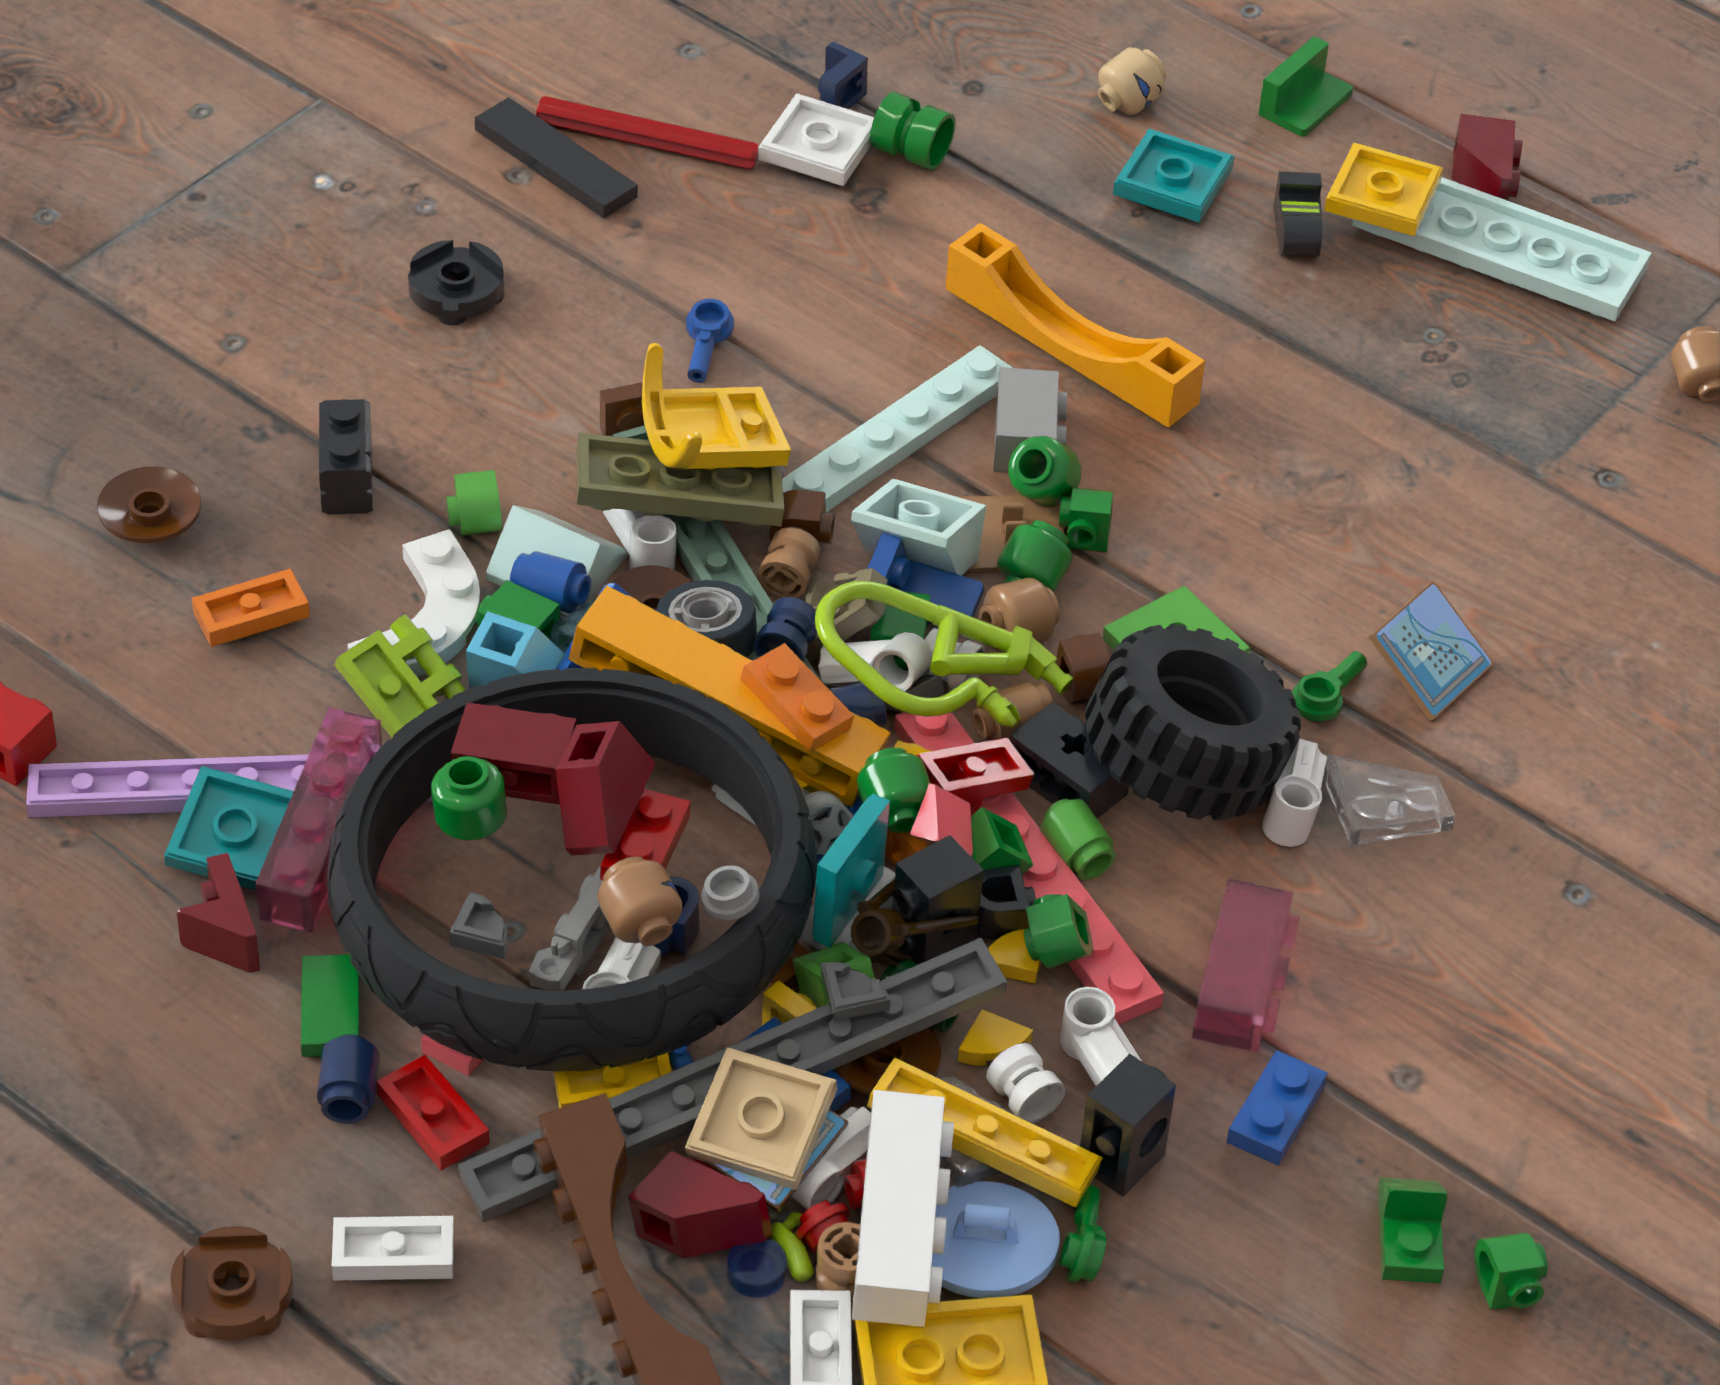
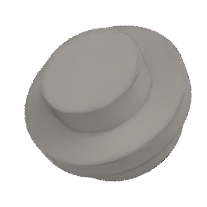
M734 865L722 866L712 871L705 880L701 894L707 913L721 920H732L745 916L754 909L760 897L758 884L754 877L743 868Z

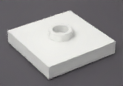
M796 94L759 145L758 160L844 186L871 147L870 131L874 117Z

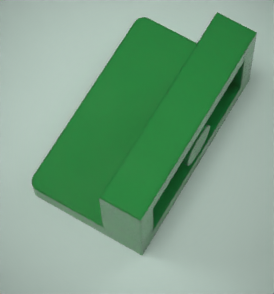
M1313 36L1263 79L1259 116L1301 137H1305L1352 96V85L1325 72L1329 48L1328 42Z

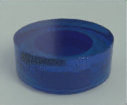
M768 1238L765 1242L735 1245L729 1251L727 1277L729 1283L737 1292L749 1297H765L775 1293L784 1284L787 1258L783 1248L775 1241Z

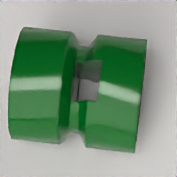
M893 91L883 99L877 109L870 131L871 146L891 155L897 153L905 154L907 161L926 169L934 170L943 162L953 141L956 125L955 116L931 105H926L921 109L919 101Z

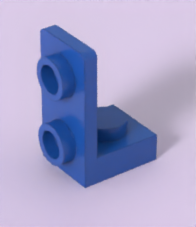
M883 532L867 568L875 569L888 579V586L901 591L931 595L930 602L937 605L941 604L971 617H974L984 592L983 583L908 559L902 538Z

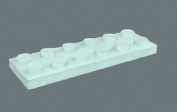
M1441 177L1438 188L1415 237L1354 219L1352 222V226L1371 232L1374 235L1385 237L1418 251L1426 252L1462 267L1500 279L1505 283L1522 287L1544 295L1549 299L1563 302L1612 321L1617 320L1649 267L1652 252Z

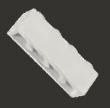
M874 1090L852 1310L853 1320L924 1327L928 1303L939 1304L943 1267H933L931 1265L932 1253L943 1254L947 1218L935 1217L936 1204L947 1205L950 1170L939 1168L940 1157L951 1156L954 1122L943 1121L945 1097Z

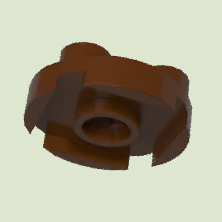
M241 1226L217 1228L198 1237L199 1245L190 1249L186 1255H184L183 1250L175 1259L170 1277L174 1307L184 1320L185 1329L189 1334L200 1338L210 1337L221 1340H236L254 1335H268L279 1327L281 1315L288 1308L293 1295L292 1266L289 1256L281 1247L279 1251L276 1246L269 1243L266 1234L253 1228ZM239 1275L240 1283L245 1284L242 1288L233 1291H227L217 1286L226 1284L227 1276Z

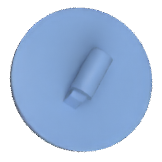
M968 1182L949 1187L947 1205L936 1204L935 1217L947 1218L943 1254L932 1253L931 1266L943 1267L941 1287L973 1298L1013 1296L1039 1284L1053 1269L1059 1253V1229L1049 1209L1030 1193L998 1182Z

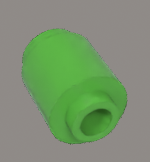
M1063 799L1047 809L1040 831L1074 874H1077L1081 880H1091L1100 876L1111 867L1116 858V853L1112 849L1113 840L1085 801L1081 799Z

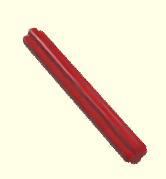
M548 96L541 97L536 108V116L555 127L748 170L754 169L758 161L759 145L752 141Z

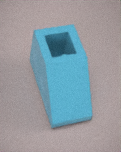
M487 611L466 650L469 689L481 684L485 686L489 684L488 682L509 676L556 669L564 653L537 627Z

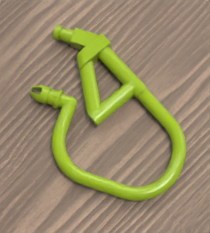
M853 581L842 584L828 592L821 599L816 609V631L829 654L882 701L909 714L924 717L946 715L956 711L974 698L977 701L976 706L979 709H985L989 716L1002 726L1013 728L1021 720L1015 705L1007 698L1002 697L995 686L989 687L977 677L969 678L946 695L936 698L915 696L897 688L852 650L837 633L834 626V614L845 603L858 599L873 600L939 626L930 665L931 672L936 676L975 674L1020 675L1022 670L1025 669L1037 681L1042 678L1053 685L1054 690L1060 695L1066 692L1074 681L1073 677L1065 674L1055 663L1057 658L1032 637V631L1016 625L1013 631L1010 632L882 583ZM958 634L1004 652L954 654Z

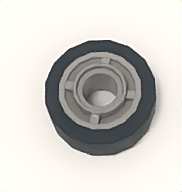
M715 580L689 582L670 590L659 601L656 609L657 612L682 622L688 628L719 644L730 647L733 651L746 658L754 651V640L757 637L756 609L752 597L741 587L725 581Z

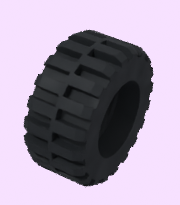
M1172 624L1165 629L1161 625H1155L1136 631L1125 637L1121 644L1115 647L1086 707L1085 726L1089 742L1094 744V753L1100 763L1108 764L1110 775L1120 784L1125 782L1133 788L1132 793L1141 799L1146 800V798H1149L1159 803V808L1171 813L1175 810L1185 812L1189 818L1201 820L1206 816H1211L1213 820H1226L1234 815L1239 817L1255 810L1257 806L1264 804L1269 798L1274 785L1277 783L1300 738L1301 721L1299 710L1291 690L1283 688V679L1275 670L1269 671L1264 666V660L1255 653L1251 652L1248 654L1238 648V643L1228 638L1225 640L1212 636L1213 632L1201 628L1191 631L1187 630L1185 625Z

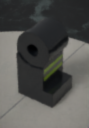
M1279 171L1273 208L1281 256H1320L1323 228L1320 196L1322 189L1321 173Z

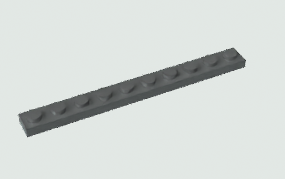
M979 938L880 981L888 993L890 1010L834 1022L830 1006L827 1004L728 1048L821 1075L1006 994L1007 980L983 940ZM726 1048L609 1099L626 1143L627 1159L692 1131ZM540 1129L458 1164L460 1178L482 1222H486L552 1193V1190L559 1188L553 1172L543 1174L535 1154L533 1140L541 1138Z

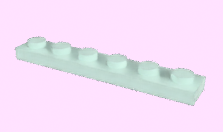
M979 345L782 478L783 493L796 489L826 492V512H828L996 397L999 368L1013 367Z

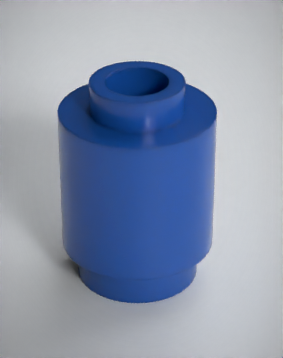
M534 551L531 554H520L516 558L510 573L509 581L559 603L560 611L565 613H572L579 605H584L591 590V578L587 575L586 567L583 563L539 551Z

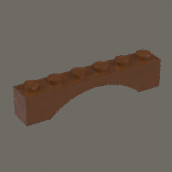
M603 1093L538 1115L541 1138L533 1140L535 1154L543 1174L553 1172L559 1188L552 1190V1196L562 1224L573 1222L579 1237L572 1240L571 1244L582 1275L590 1272L593 1273L598 1289L591 1292L592 1301L601 1325L605 1326L612 1323L618 1341L611 1343V1349L622 1379L632 1376L635 1385H722L707 1346L680 1332L650 1306L632 1283L619 1257L614 1239L613 1222L618 1194L628 1171L626 1143L607 1094Z

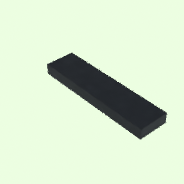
M509 97L475 117V130L602 218L609 216L638 197V185Z

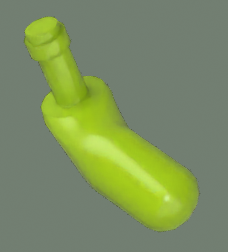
M795 1211L782 1224L779 1222L773 1223L771 1227L772 1235L770 1237L783 1254L792 1278L798 1282H805L813 1276L814 1267L804 1243L799 1241L791 1232L801 1224L799 1218L802 1214Z

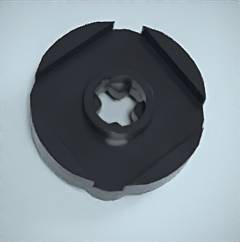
M453 240L430 244L418 251L410 262V272L408 274L409 295L418 307L432 315H437L439 321L443 324H462L467 317L481 314L503 301L505 296L503 263L493 250L480 243L469 241V248L454 247ZM447 278H452V279L460 280V281H451V280H448Z

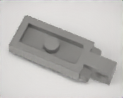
M600 867L594 876L588 875L583 881L578 901L570 914L564 913L560 917L552 937L551 947L537 951L529 970L530 986L548 991L565 990L574 974L581 975L610 929L598 903L597 892L603 882L600 880Z

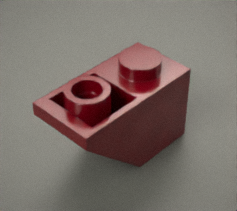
M1460 113L1453 151L1451 179L1456 183L1504 200H1508V197L1516 198L1521 170L1512 168H1519L1523 144L1522 140H1515L1516 121Z
M620 721L576 725L555 769L565 849L571 856L615 853L656 764Z
M670 1151L628 1195L637 1237L681 1258L765 1242L772 1235L765 1194L757 1187L748 1182H738L713 1170L703 1161H693L673 1151Z

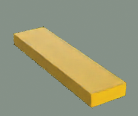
M895 1057L872 1090L867 1107L872 1109L874 1090L945 1097L943 1121L954 1122L953 1149L1075 1208L1098 1172L1103 1158Z

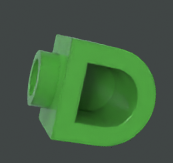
M495 470L455 474L454 487L456 495L446 496L450 527L460 526L461 536L502 531L501 508Z

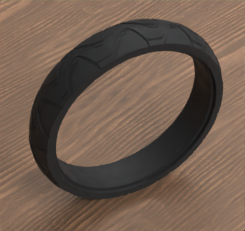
M565 668L562 671L553 669L509 676L488 682V685L482 686L481 684L458 693L451 699L448 698L427 709L397 731L392 739H388L369 760L348 792L337 815L335 829L331 836L327 887L333 921L345 951L351 955V964L363 982L382 1003L413 1028L415 1026L419 1028V1032L464 1055L481 1060L484 1058L490 1063L515 1068L526 1067L529 1070L588 1071L602 1069L603 1066L614 1068L637 1063L646 1058L651 1059L675 1051L711 1033L718 1025L720 1027L744 1010L774 979L790 958L795 948L794 945L798 943L802 936L810 913L817 877L816 839L812 821L808 819L809 809L802 790L787 764L764 737L760 738L758 736L760 733L725 705L710 697L707 698L698 691L678 683L677 685L671 684V681L654 676L611 669L599 671L596 668ZM466 703L488 706L497 705L508 709L541 714L551 713L562 717L575 718L576 725L620 721L648 755L666 759L689 768L726 791L744 808L755 822L765 839L771 855L769 868L759 889L760 897L757 905L751 912L740 917L722 936L702 951L679 964L644 978L607 987L583 990L548 991L518 988L477 978L446 965L417 946L394 924L375 892V883L380 864L393 838L408 818L432 796L431 783L436 772L445 764L451 762V750Z

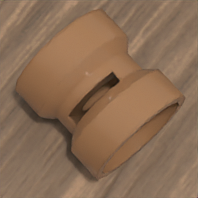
M789 527L777 531L768 547V555L763 559L757 572L758 581L763 589L770 595L780 599L783 597L799 598L802 596L811 579L810 572L814 570L821 555V547L818 541L810 533L798 528Z
M843 1222L828 1227L819 1238L815 1284L817 1290L851 1291V1305H853L860 1224Z

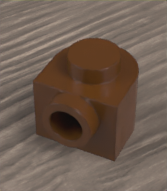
M798 489L784 492L782 526H771L770 539L772 540L774 534L782 528H798L810 533L818 541L822 552L823 543L832 544L835 524L834 514L826 513V492Z
M1099 633L1081 634L1069 639L1060 640L1055 663L1065 674H1069L1074 678L1072 685L1062 694L1069 703L1091 698L1113 653L1107 651Z

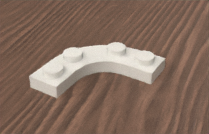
M450 529L402 544L403 560L422 588L426 598L424 607L411 621L418 629L423 627L433 639L431 646L445 663L451 660L466 645V636L475 623L476 612L480 605V588L476 571ZM392 630L382 632L391 645L400 641ZM364 639L349 643L348 650ZM415 659L406 661V664L417 677L426 674Z

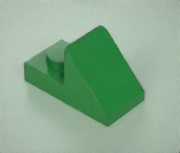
M1380 1177L1378 1194L1382 1280L1441 1284L1444 1272L1442 1218L1448 1198L1447 1191L1438 1181Z

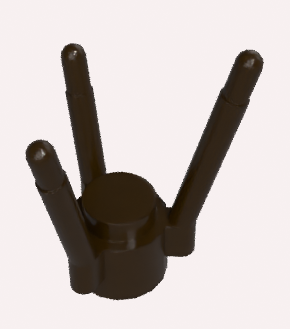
M893 879L870 900L861 901L857 904L859 915L851 925V938L857 950L870 957L871 963H878L886 967L890 964L897 966L902 960L887 953L899 949L903 945L906 936L974 926L978 924L979 918L977 915L972 914L905 923L901 915L895 910L880 908L892 897L895 879Z

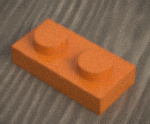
M291 568L192 598L193 613L210 647L310 617L309 602Z
M785 643L744 665L740 679L809 752L851 728L854 715Z

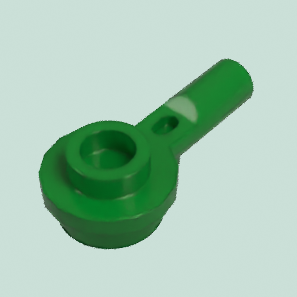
M1353 651L1336 668L1331 669L1328 673L1317 671L1315 674H1309L1301 678L1298 685L1292 690L1299 715L1314 722L1330 720L1338 716L1343 706L1341 691L1366 668V657L1358 651Z
M1089 1185L1075 1208L1076 1233L1069 1232L1067 1234L1059 1257V1266L1067 1268L1066 1280L1077 1283L1080 1279L1089 1282L1094 1281L1102 1264L1106 1249V1232L1102 1231V1226L1097 1225L1101 1193L1094 1185Z

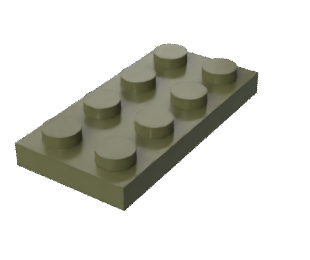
M587 433L578 434L576 448L577 505L589 506L601 511L611 509L640 511L649 516H660L663 514L687 516L704 522L713 520L742 522L752 527H762L765 525L782 526L784 497L781 466L716 468L712 470L669 468L664 466L656 457L649 440Z

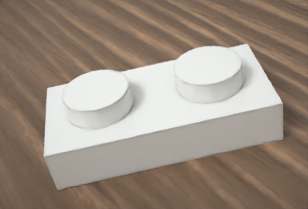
M453 1216L334 1217L332 1244L333 1281L453 1279Z
M790 1290V1385H852L851 1291Z

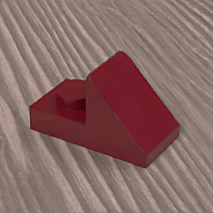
M224 853L208 857L206 861L209 881L200 883L203 903L184 907L177 911L180 943L189 950L248 973L259 971L257 934L229 854Z

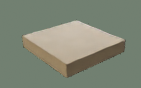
M727 1047L685 1146L686 1156L695 1160L718 1164L797 1191L838 1089L836 1080Z

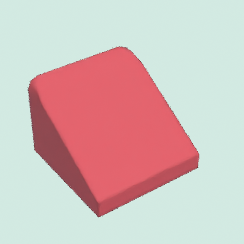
M929 783L910 835L928 845L951 835L972 857L973 843L970 803L937 785Z

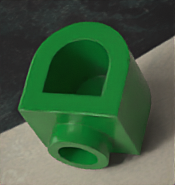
M1073 487L1071 497L1062 496L1059 526L1068 527V548L1107 552L1114 491Z
M1068 894L1045 895L1036 899L1032 906L1026 907L1030 928L1024 930V940L1027 950L1034 961L1041 960L1043 965L1049 969L1092 955L1093 943L1087 913Z
M1527 1232L1483 1238L1477 1241L1475 1247L1476 1274L1490 1310L1513 1306L1525 1308L1541 1300L1544 1295L1541 1279L1546 1277L1548 1271L1547 1256L1541 1243H1535Z

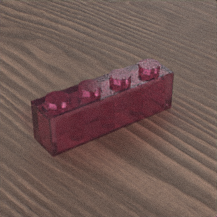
M331 707L328 708L255 883L260 920L313 933L328 896L327 873L330 843L337 815L353 784L369 760L383 745L381 720Z

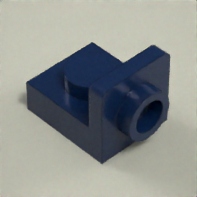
M831 42L826 46L825 72L820 78L818 85L820 101L850 109L867 95L868 57L836 42Z

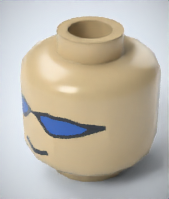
M1133 47L1126 48L1099 70L1098 80L1100 88L1097 90L1098 96L1104 106L1110 111L1114 112L1119 109L1127 115L1134 116L1164 93V79L1167 76L1166 70L1162 62L1152 51L1148 49L1142 51L1139 48Z

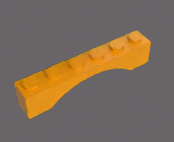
M979 223L949 245L946 290L1167 428L1199 404L1205 366L1204 359L1168 337L1156 339L1132 338L1109 331L1089 321L1068 306L1044 283L1016 244L982 223Z

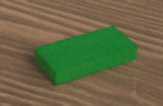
M350 954L302 956V1057L321 1056L324 1045L340 1036L347 1034L359 1036V974L350 962Z

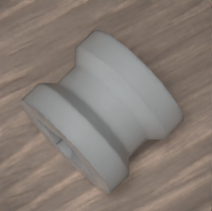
M816 791L807 794L804 798L809 809L808 819L813 824L817 853L825 855L853 818V814L837 796L825 791ZM828 811L827 817L822 818L820 821L814 820Z

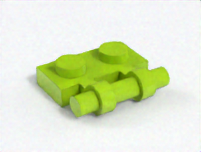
M407 615L399 617L390 626V629L400 641L391 645L382 632L378 630L337 657L334 665L391 737L405 724L438 704L434 699L437 696L444 695L446 699H451L454 695L466 691V688L460 682L463 678L453 664L446 665L431 646L433 643L432 637L423 627L418 629ZM415 659L429 678L421 682L406 664V661Z

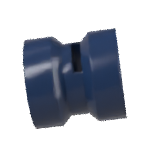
M783 597L776 600L767 616V624L763 625L754 640V650L757 656L761 657L785 643L803 662L808 653V644L812 643L817 635L815 626L816 610L802 599Z

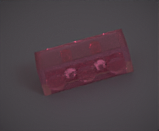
M1228 878L1198 999L1192 1034L1193 1039L1258 1053L1263 1031L1274 1033L1281 1000L1271 998L1273 988L1284 991L1290 958L1281 956L1282 947L1294 948L1300 916L1290 914L1294 892Z

